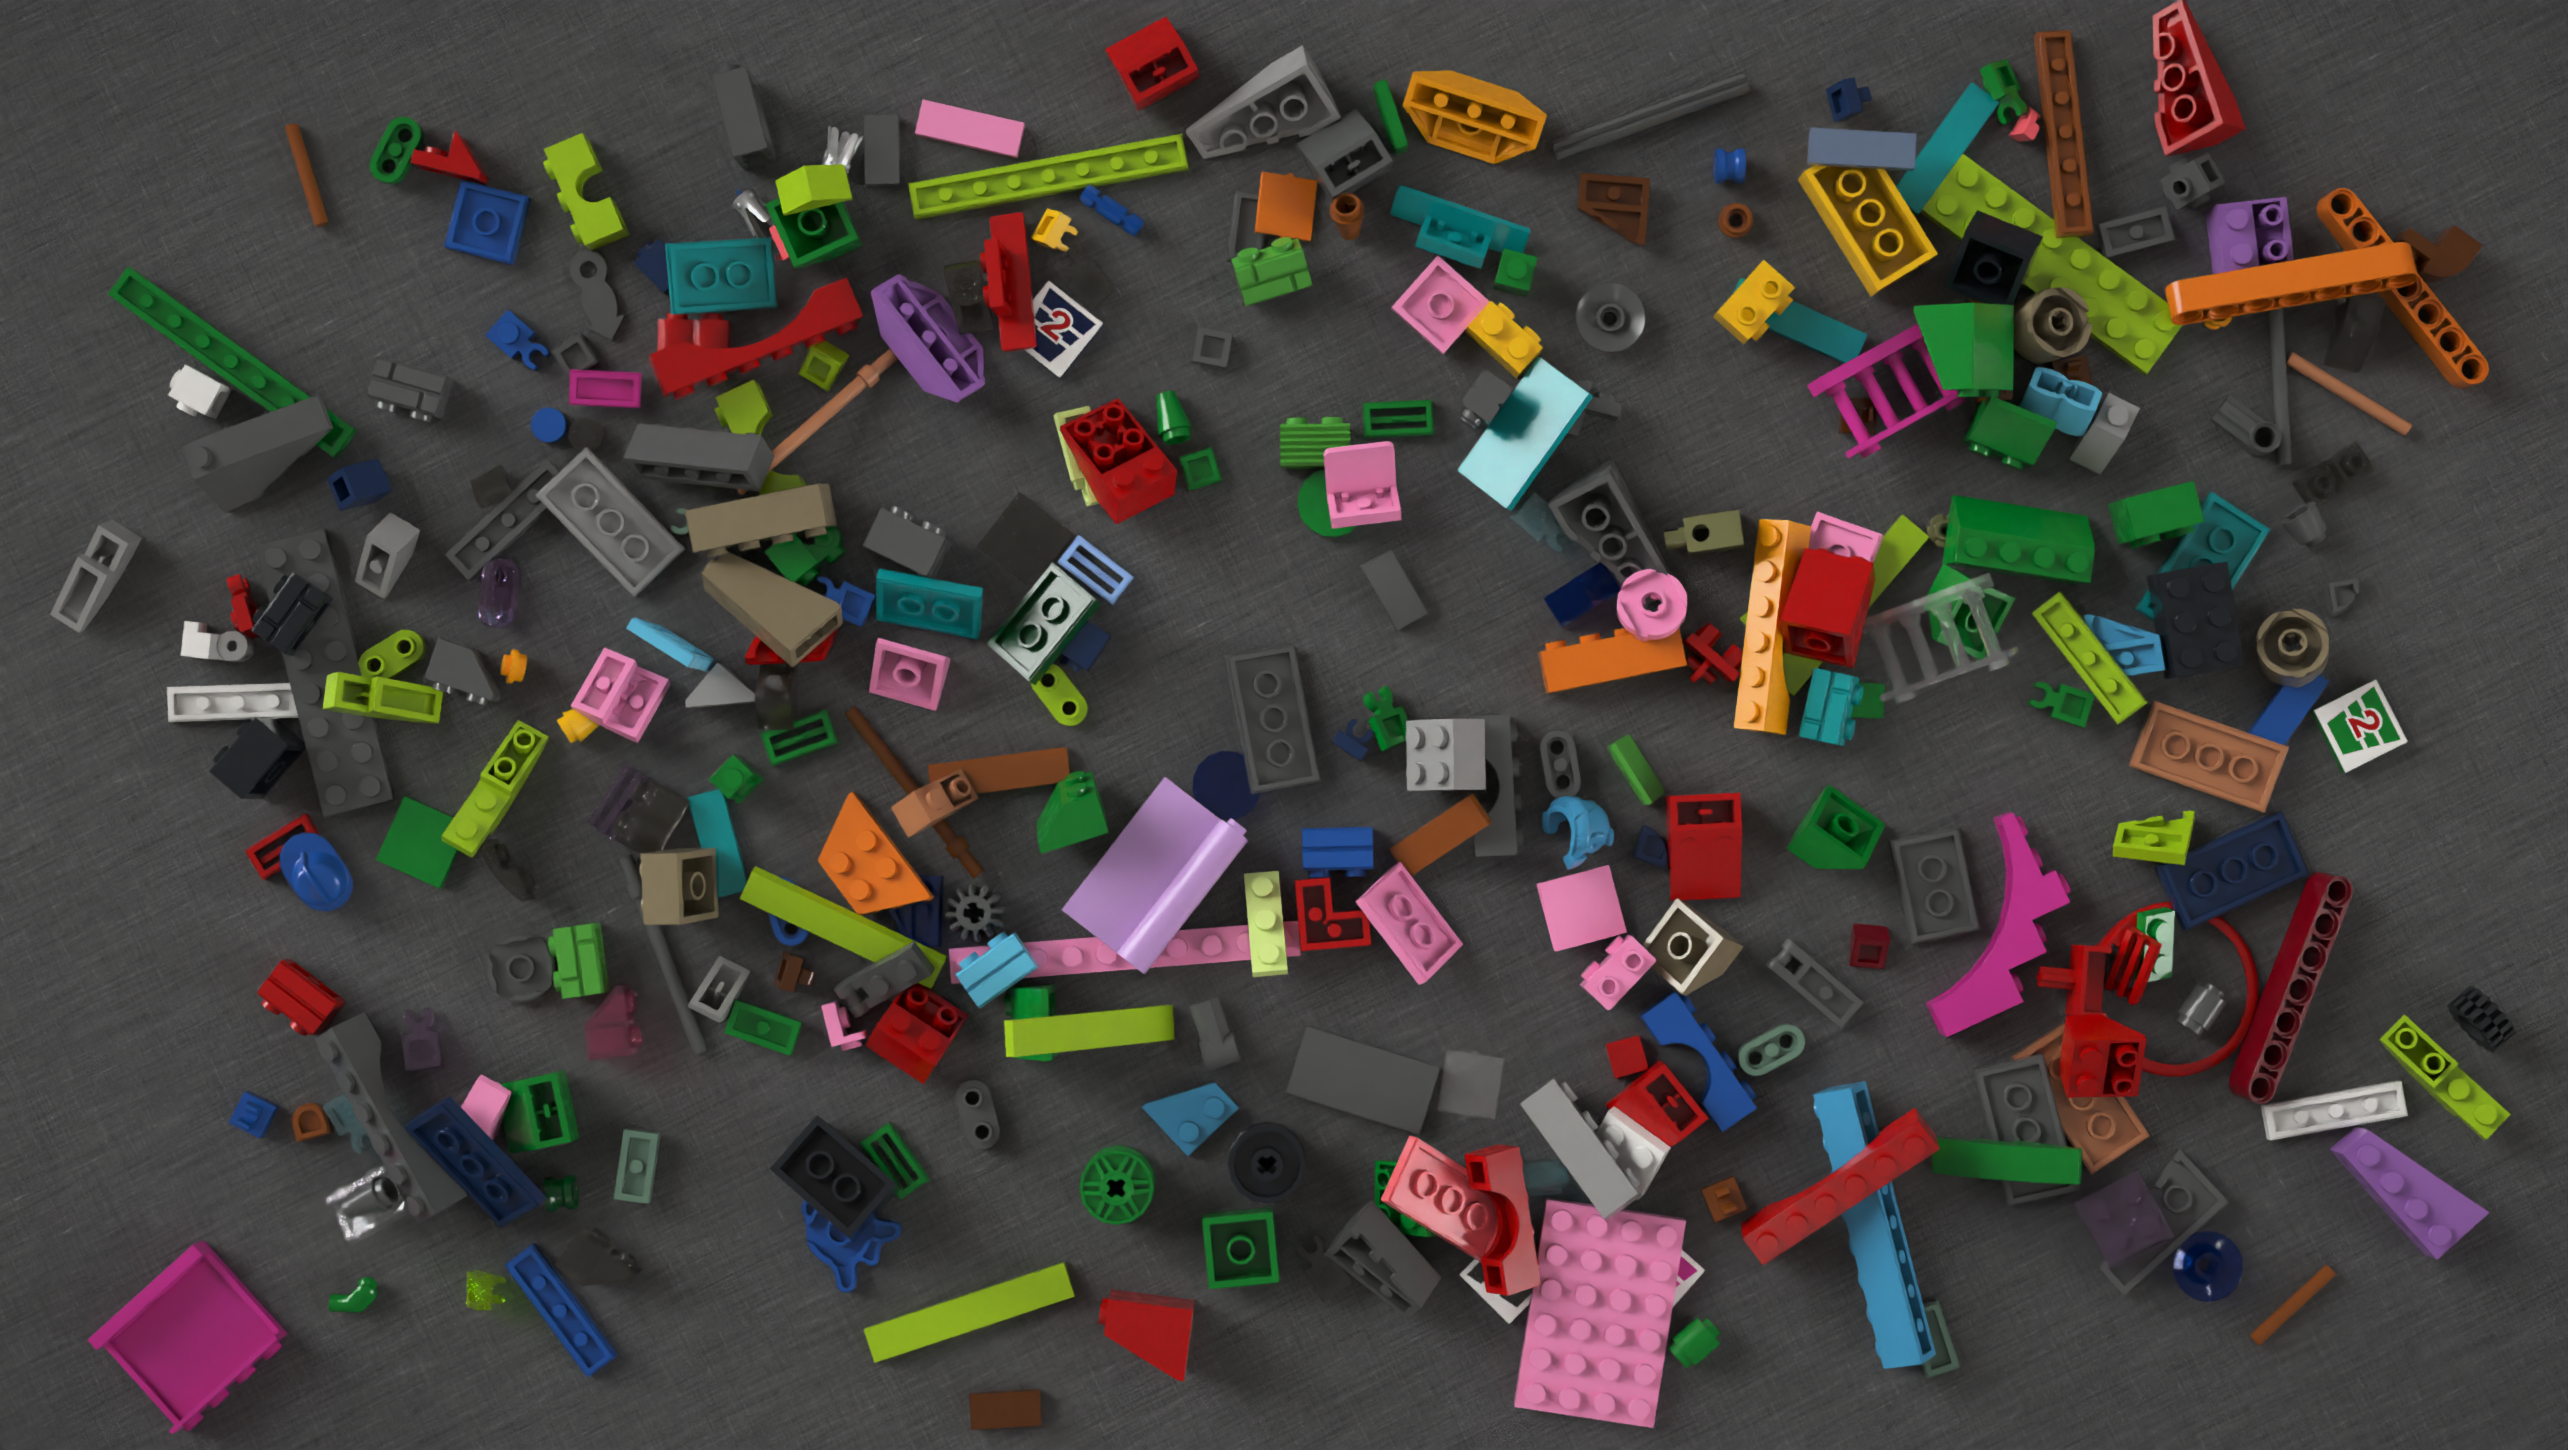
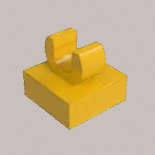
M1047 209L1030 239L1041 246L1067 252L1069 248L1062 244L1061 237L1064 232L1076 236L1078 231L1075 227L1069 225L1072 220L1062 212Z

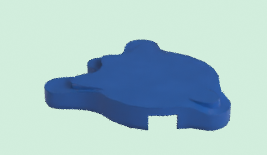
M806 1200L801 1205V1211L805 1217L806 1242L811 1252L819 1260L831 1267L836 1278L837 1287L843 1293L851 1292L857 1286V1263L862 1261L869 1266L876 1265L880 1260L882 1245L885 1242L896 1240L902 1232V1226L899 1222L883 1220L876 1216L856 1241L853 1242Z

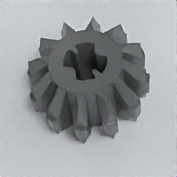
M970 883L968 887L970 896L966 894L963 888L959 887L956 889V893L961 901L953 898L947 900V904L957 909L956 911L945 913V918L957 917L958 922L952 924L950 930L954 932L961 926L964 927L960 937L962 940H967L972 930L975 942H981V929L991 938L995 933L989 924L991 923L998 927L1003 925L1004 922L1001 919L995 918L994 913L1000 914L1005 912V907H993L992 903L998 901L1001 896L999 893H996L988 899L986 896L990 890L989 885H984L978 895L976 883ZM971 903H976L977 908H983L984 916L978 917L981 920L980 922H974L972 916H967V909L972 908Z

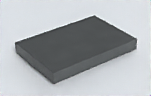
M1959 827L1888 841L1910 944L1980 930Z

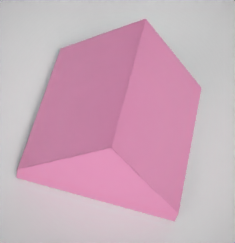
M878 638L869 693L936 711L951 659Z

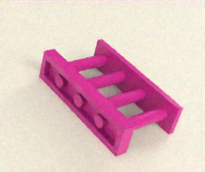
M1918 324L1807 385L1813 398L1823 392L1828 397L1832 396L1859 445L1845 452L1848 459L1860 453L1862 458H1865L1881 449L1878 442L1935 410L1945 406L1947 411H1950L1966 402L1965 397H1957V390H1943ZM1911 345L1913 351L1918 350L1944 397L1929 406L1901 359L1904 356L1901 350ZM1880 361H1883L1885 366H1890L1915 411V414L1902 421H1899L1873 375L1875 372L1873 365ZM1853 376L1856 381H1861L1887 427L1886 430L1873 437L1868 433L1844 390L1847 387L1844 381Z

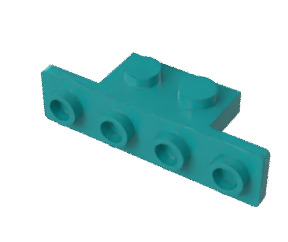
M1403 185L1398 186L1390 211L1392 216L1422 226L1415 247L1480 269L1488 248L1501 253L1504 248L1523 253L1531 232L1527 227Z

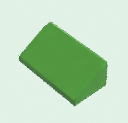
M1629 734L1607 746L1608 752L1642 805H1650L1664 794L1663 786Z

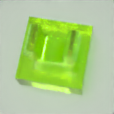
M482 1270L467 1271L466 1306L476 1311L491 1310V1302L495 1304L503 1303L505 1297L493 1295L492 1287L497 1283H506V1279Z

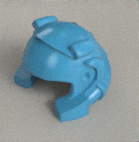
M1562 796L1553 800L1548 811L1542 813V830L1547 835L1556 833L1561 822L1569 821L1571 829L1570 850L1566 856H1563L1568 870L1582 864L1587 858L1585 853L1592 854L1603 845L1611 846L1613 844L1614 830L1610 828L1608 816L1603 808L1593 800Z

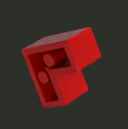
M1330 877L1295 880L1301 951L1371 945L1369 919L1361 909L1333 912Z

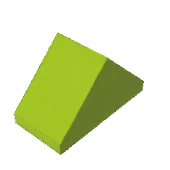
M844 164L802 166L775 180L784 216L853 200Z

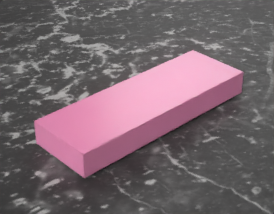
M922 100L915 135L1018 159L1025 123Z

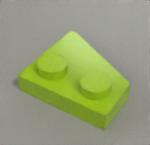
M2183 811V818L2165 822L2163 816H2156L2144 821L2134 820L2119 823L2113 844V857L2185 865L2195 822V811Z

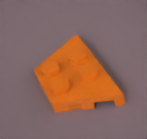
M855 792L849 793L817 861L854 911L864 916L885 909L904 907V905L916 902L931 901L934 898L933 894L858 794Z

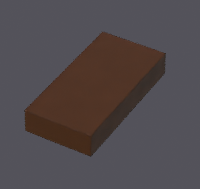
M1040 1388L971 1392L969 1394L971 1430L1042 1426Z

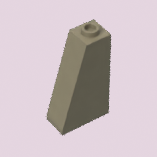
M728 551L726 555H722L719 559L711 560L701 573L704 591L791 667H794L843 624L842 608L837 602Z

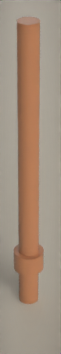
M888 349L870 366L868 364L864 365L856 372L857 377L773 449L771 452L774 455V459L768 473L866 387L870 389L880 381L879 376L898 360L893 351ZM736 489L737 492L741 495H744L748 491L744 489Z

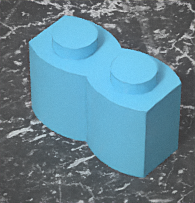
M2036 367L2019 407L2057 422L2055 428L2061 432L2073 436H2084L2096 412L2102 392L2086 382L2068 380L2064 375L2052 369Z

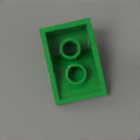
M1055 983L1010 987V994H1005L1004 997L1005 1014L1012 1015V1020L1055 1016ZM1059 1052L1014 1058L1052 1061Z

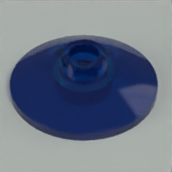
M2201 1231L2192 1234L2177 1248L2173 1258V1274L2180 1289L2188 1296L2204 1302L2218 1301L2230 1295L2240 1283L2243 1274V1259L2238 1247L2231 1239L2218 1232ZM2207 1258L2209 1261L2208 1268L2200 1270L2199 1262Z

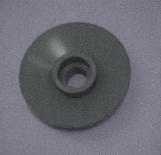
M1603 283L1591 288L1583 295L1577 306L1575 319L1580 336L1589 346L1601 352L1614 353L1629 348L1638 340L1645 326L1646 315L1641 299L1633 290L1618 283ZM1608 313L1614 315L1616 319L1615 324L1611 326L1606 325L1603 322V316Z

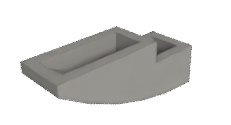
M114 520L98 525L85 554L77 557L50 615L78 633L83 632L112 592L142 538Z

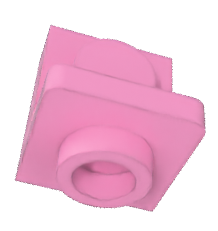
M839 1001L822 1005L831 1047L840 1045L841 1050L844 1051L862 1046L861 1039L869 1036L866 1029L847 1034L846 1028L851 1027L847 1008H840Z

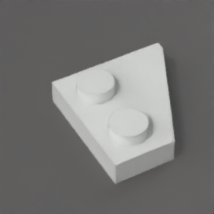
M1614 1106L1607 1112L1596 1134L1602 1142L1607 1138L1610 1140L1620 1154L1616 1161L1621 1168L1625 1170L1629 1167L1641 1182V1185L1637 1187L1641 1193V1196L1637 1198L1639 1200L1646 1193L1671 1147Z

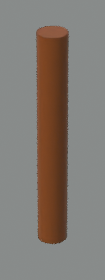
M299 124L286 125L285 131L315 227L328 225L327 215Z
M2328 1265L2322 1267L2255 1329L2249 1337L2260 1346L2336 1276L2335 1272Z

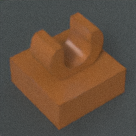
M1732 1175L1700 1188L1715 1223L1747 1210L1736 1180Z

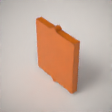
M1261 172L1254 233L1277 236L1278 238H1298V240L1310 242L1318 181L1294 177L1293 173L1281 175Z

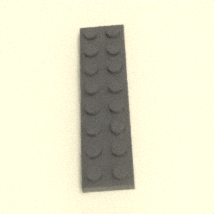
M321 529L256 545L255 548L269 603L276 596L273 593V589L277 582L284 575L290 577L292 572L299 574L334 598L294 655L290 656L282 652L323 816L329 817L395 800L375 718L323 710L327 675L343 672L361 676L358 664L360 658L327 530Z

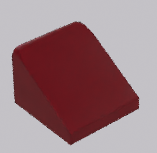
M1853 924L1849 966L1875 969L1885 968L1890 943L1889 932L1886 926Z

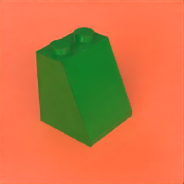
M1957 303L1914 306L1916 320L1943 390H1957V397L1989 398L1990 396L1997 398L1999 397V391L2013 390L2014 305Z

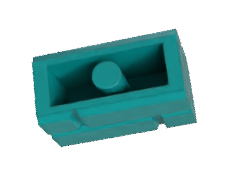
M1814 668L1799 736L1844 746L1846 740H1851L1856 723L1855 720L1851 719L1853 706L1860 705L1863 695V686L1858 685L1860 678Z

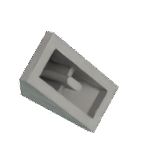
M717 662L685 700L686 708L693 709L760 703L761 695L724 664Z
M719 956L690 1000L688 1008L719 1023L728 1020L734 1002L738 999L751 971Z

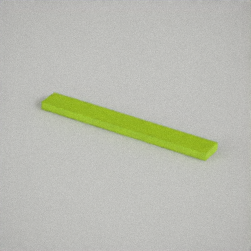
M1182 134L908 183L914 218L917 220L1085 189L1088 185L1098 187L1189 169Z

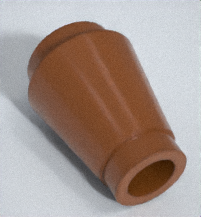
M1352 193L1339 194L1330 205V216L1341 237L1345 240H1354L1360 235L1364 204Z

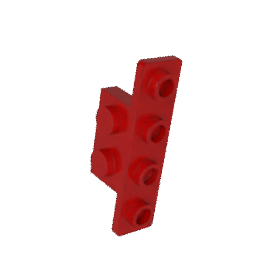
M1022 212L992 216L989 219L991 239L984 240L985 252L980 253L981 268L983 273H987L988 286L983 287L984 301L986 306L990 307L998 316L1001 349L1004 352L1035 348L1037 341L1025 216Z

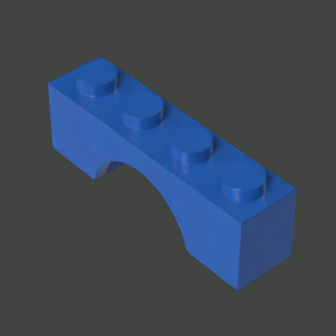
M1670 991L1638 1015L1660 1045L1671 1043L1686 1044L1693 1047L1701 1055L1707 1070V1082L1698 1101L1718 1130L1724 1132L1757 1109L1752 1101L1757 1096L1745 1080L1739 1083L1732 1073L1736 1069L1735 1064L1725 1051L1719 1054L1711 1042L1716 1040V1037L1706 1023L1703 1022L1699 1025L1691 1013L1696 1011L1688 997L1685 995L1678 996L1675 991Z

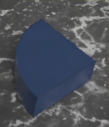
M1643 825L1632 858L1667 869L1668 853L1664 841L1654 829Z

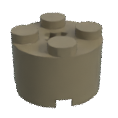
M2063 287L2049 288L2019 300L2014 306L2015 350L2023 358L2036 364L2052 362L2079 352L2086 345L2091 334V323H2088L2086 312L2089 310L2085 301L2073 290Z
M2304 609L2279 611L2270 615L2260 626L2256 639V659L2261 671L2271 681L2294 688H2300L2316 679L2325 669L2329 656L2330 641L2326 627L2320 618ZM2294 643L2299 644V651H2286V645L2291 647Z

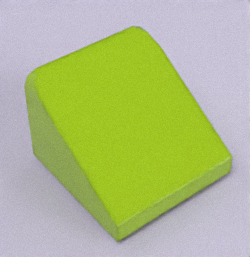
M825 341L810 347L798 374L824 390L829 391L846 364L849 355Z

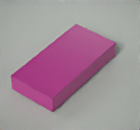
M570 369L569 405L641 408L642 373Z

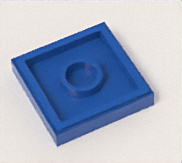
M461 180L444 248L514 266L531 198Z

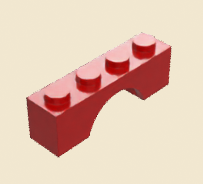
M1497 1144L1464 1154L1470 1189L1478 1190L1488 1196L1496 1209L1498 1217V1229L1494 1243L1487 1253L1481 1257L1486 1292L1509 1296L1540 1286V1267L1536 1257L1533 1238L1534 1229L1530 1219L1529 1197L1525 1187L1523 1160L1520 1155L1519 1146Z

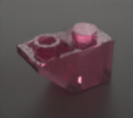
M629 984L615 986L585 1024L588 1061L631 1056L636 1054L637 1047L641 1046L639 1026H634L633 1012L637 1011V997L635 991H630Z

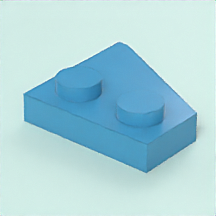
M1212 1082L1198 1088L1146 1102L1142 1108L1180 1149L1189 1156L1237 1111L1239 1106L1216 1082Z

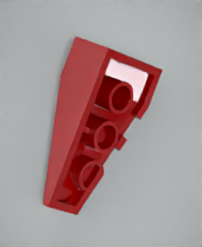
M2178 0L2154 14L2153 57L2157 59L2158 80H2154V92L2158 93V112L2155 113V127L2165 156L2170 157L2215 146L2245 130L2246 128L2235 96L2186 1Z

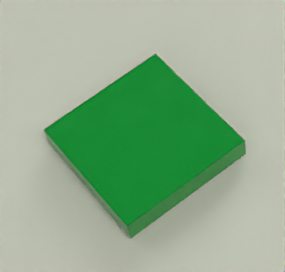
M404 796L376 860L434 887L443 888L459 850L446 844L441 839L442 834L454 817L409 796Z

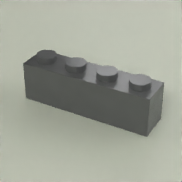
M656 423L654 425H637L623 459L635 476L641 479L760 491L774 455L762 436L754 433L736 434L728 433L724 430L706 431L693 427H667Z

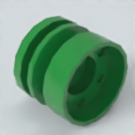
M1117 1144L1104 1147L1091 1157L1081 1174L1079 1190L1083 1205L1093 1217L1103 1223L1120 1225L1134 1221L1145 1212L1152 1201L1156 1182L1153 1165L1145 1154L1132 1146ZM1120 1178L1124 1180V1193L1116 1191L1113 1194L1110 1192L1109 1189L1112 1185L1109 1181L1110 1179L1115 1182Z

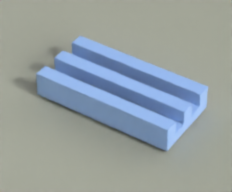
M1080 535L1075 538L1057 562L1112 605H1114L1118 597L1134 579L1132 575ZM1079 545L1124 578L1121 583L1116 582L1077 552L1076 549ZM1071 556L1114 588V592L1109 594L1070 564L1068 562Z

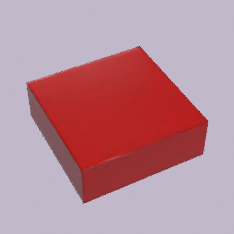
M1640 1035L1605 1043L1614 1078L1649 1069Z

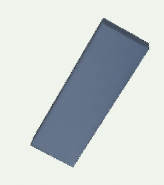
M1810 128L1807 165L1913 171L1915 169L1917 133Z

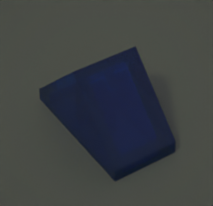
M1600 562L1543 599L1561 628L1618 593L1621 589L1607 567Z

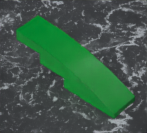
M1937 1136L1939 1150L1932 1154L1931 1173L2004 1181L2081 1184L2082 1148L2018 1140L2004 1142L1979 1138L1965 1140Z

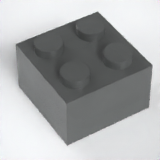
M892 506L890 511L881 507L863 546L917 574L935 579L952 544L945 538L947 533L924 521L922 527L913 523L915 517L895 506Z

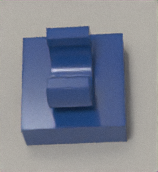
M249 1090L244 1091L228 1123L259 1139L263 1138L279 1105Z

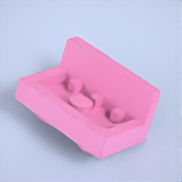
M1628 934L1624 938L1620 935L1617 936L1605 949L1608 953L1605 959L1600 964L1594 961L1581 974V977L1585 980L1580 986L1607 1010H1611L1656 962L1655 957L1634 937Z

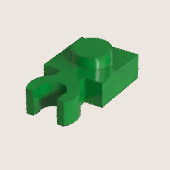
M2045 682L2033 683L2032 687L2043 691L2044 698L2040 702L2032 699L2028 700L2027 704L2035 709L2051 707L2049 718L2085 728L2095 697L2093 693L2065 684H2059L2057 691L2053 692L2051 686Z
M1384 686L1378 691L1381 702L1375 698L1372 691L1363 696L1365 706L1375 714L1368 722L1382 752L1406 744V721H1409L1402 706L1393 708L1391 704L1393 694L1388 686Z

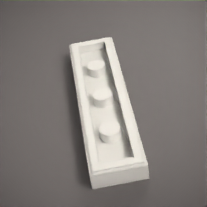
M290 683L167 687L168 722L248 720L255 717L271 719L299 718Z
M2402 1081L2386 1082L2261 1105L2267 1140L2282 1139L2408 1116Z

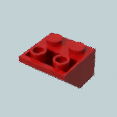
M1166 16L1105 49L1138 111L1199 79V71L1183 40Z
M916 983L898 994L875 1026L865 1046L924 1084L952 1044L969 1015L922 984Z
M2066 1015L2058 1072L2067 1098L2138 1096L2147 1041L2145 1035L2103 1015Z
M1660 1060L1605 1104L1609 1110L1615 1106L1670 1147L1682 1141L1709 1119L1665 1063Z

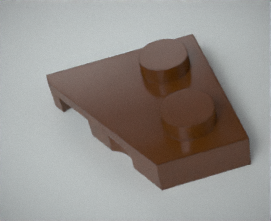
M1580 173L1577 210L1636 246L1644 247L1650 178Z

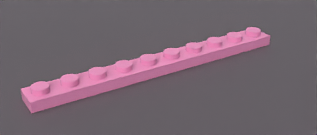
M1298 920L1284 921L1286 957L1301 956ZM1248 924L1179 930L1150 968L1251 960ZM1097 937L1023 942L1040 966L1024 978L1136 969ZM989 945L949 949L951 984L961 983L955 975L962 970L958 963L975 951L980 957L991 949Z

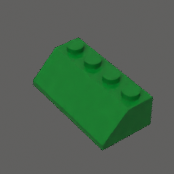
M1951 496L1949 524L1946 533L1947 540L1945 541L1942 565L1944 563L1948 566L2072 585L2091 583L2095 545L2088 516L1964 496Z

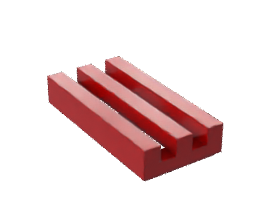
M303 814L245 850L262 880H267L282 871L280 861L268 869H265L264 865L280 856L284 844L260 859L256 853L302 825L305 828V831L302 833H315L319 835L317 833L319 832L316 826H313L310 821L312 819L308 814Z
M2135 927L2127 929L2104 988L2109 991L2116 990V995L2120 998L2127 997V1002L2131 1005L2139 1003L2162 944ZM2145 945H2148L2149 948L2143 960L2142 966L2140 968L2134 986L2131 989L2129 988V985L2131 983L2135 970H2137L2141 960L2140 957L2142 955Z

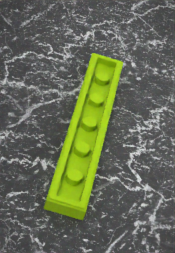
M1903 514L1884 534L1874 561L1875 584L1869 607L1929 538L1926 533ZM1784 652L1783 669L1788 693L1794 696L1811 677L1814 668H1818L1823 662Z
M757 866L752 870L740 896V900L873 962L881 960L914 941ZM915 941L934 966L932 975L918 983L932 989L947 956Z
M1173 1005L1004 1020L1006 1057L1175 1040Z
M1064 1261L864 1328V1333L874 1363L1075 1297V1292Z

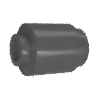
M2207 982L2203 987L2196 984L2178 1010L2180 1015L2176 1022L2189 1032L2200 1037L2204 1031H2209L2227 1003L2222 1000L2224 993Z

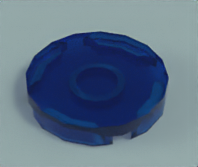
M1220 751L1209 755L1198 765L1193 776L1192 791L1196 801L1221 820H1229L1230 818L1234 820L1245 816L1256 806L1261 793L1251 794L1244 755L1237 752Z

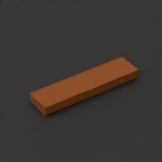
M1067 747L928 765L930 783L962 768L976 794L1056 784L1059 781L1065 780L1064 778L1070 774Z

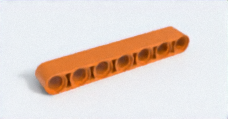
M2338 188L2318 201L2316 211L2319 219L2344 251L2394 243L2350 189ZM2332 199L2341 202L2343 206L2342 214L2333 211L2331 207ZM2354 226L2360 227L2365 235L2363 242L2358 241L2354 237ZM2419 274L2417 281L2407 286L2408 293L2406 297L2400 295L2397 289L2377 292L2453 387L2459 389L2467 388L2484 381L2489 372V365L2485 357ZM2420 308L2428 312V324L2420 321L2418 317ZM2442 335L2446 336L2451 342L2449 352L2445 351L2440 345ZM2463 363L2471 366L2473 373L2471 379L2463 375Z
M2396 242L2182 279L2166 286L2165 294L2172 323L2175 325H2187L2402 288L2416 282L2418 273L2410 244L2407 242Z

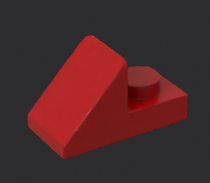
M457 131L454 132L448 157H446V151L427 146L425 151L413 150L410 163L418 169L487 185L488 177L465 138Z

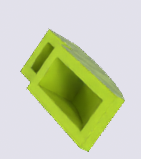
M335 672L327 675L323 710L390 720L438 724L443 691L430 686L378 676L369 678Z

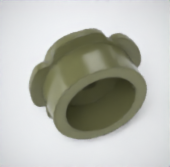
M1939 514L1934 516L1930 520V526L1927 527L1928 539L1939 548H1945L1947 537L1946 534L1941 532V529H1947L1949 515Z

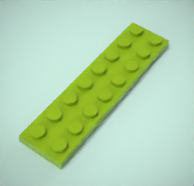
M1962 154L1920 213L1960 242L1977 210L2043 236L2023 288L2031 294L2059 287L2068 288L2076 292L2085 301L2089 310L2086 312L2088 323H2091L2090 337L2141 374H2148L2183 326L2172 323L2168 303L2080 238H2056L2055 223L2051 217Z

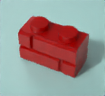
M291 958L281 960L257 991V994L264 999L261 1004L275 1015L283 1013L292 1020L289 1024L290 1027L303 1036L321 1034L346 1001Z

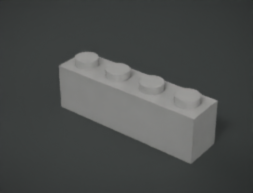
M1552 1079L1520 1103V1105L1603 1219L1609 1220L1641 1196L1637 1189L1641 1182L1629 1167L1625 1170L1621 1168L1616 1161V1158L1620 1156L1619 1152L1608 1138L1602 1142L1594 1130L1599 1125L1587 1110L1581 1113L1574 1104L1578 1097L1568 1083L1565 1081L1560 1085L1557 1080Z

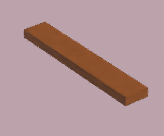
M2071 30L2037 32L2034 35L2056 238L2091 236L2094 233Z

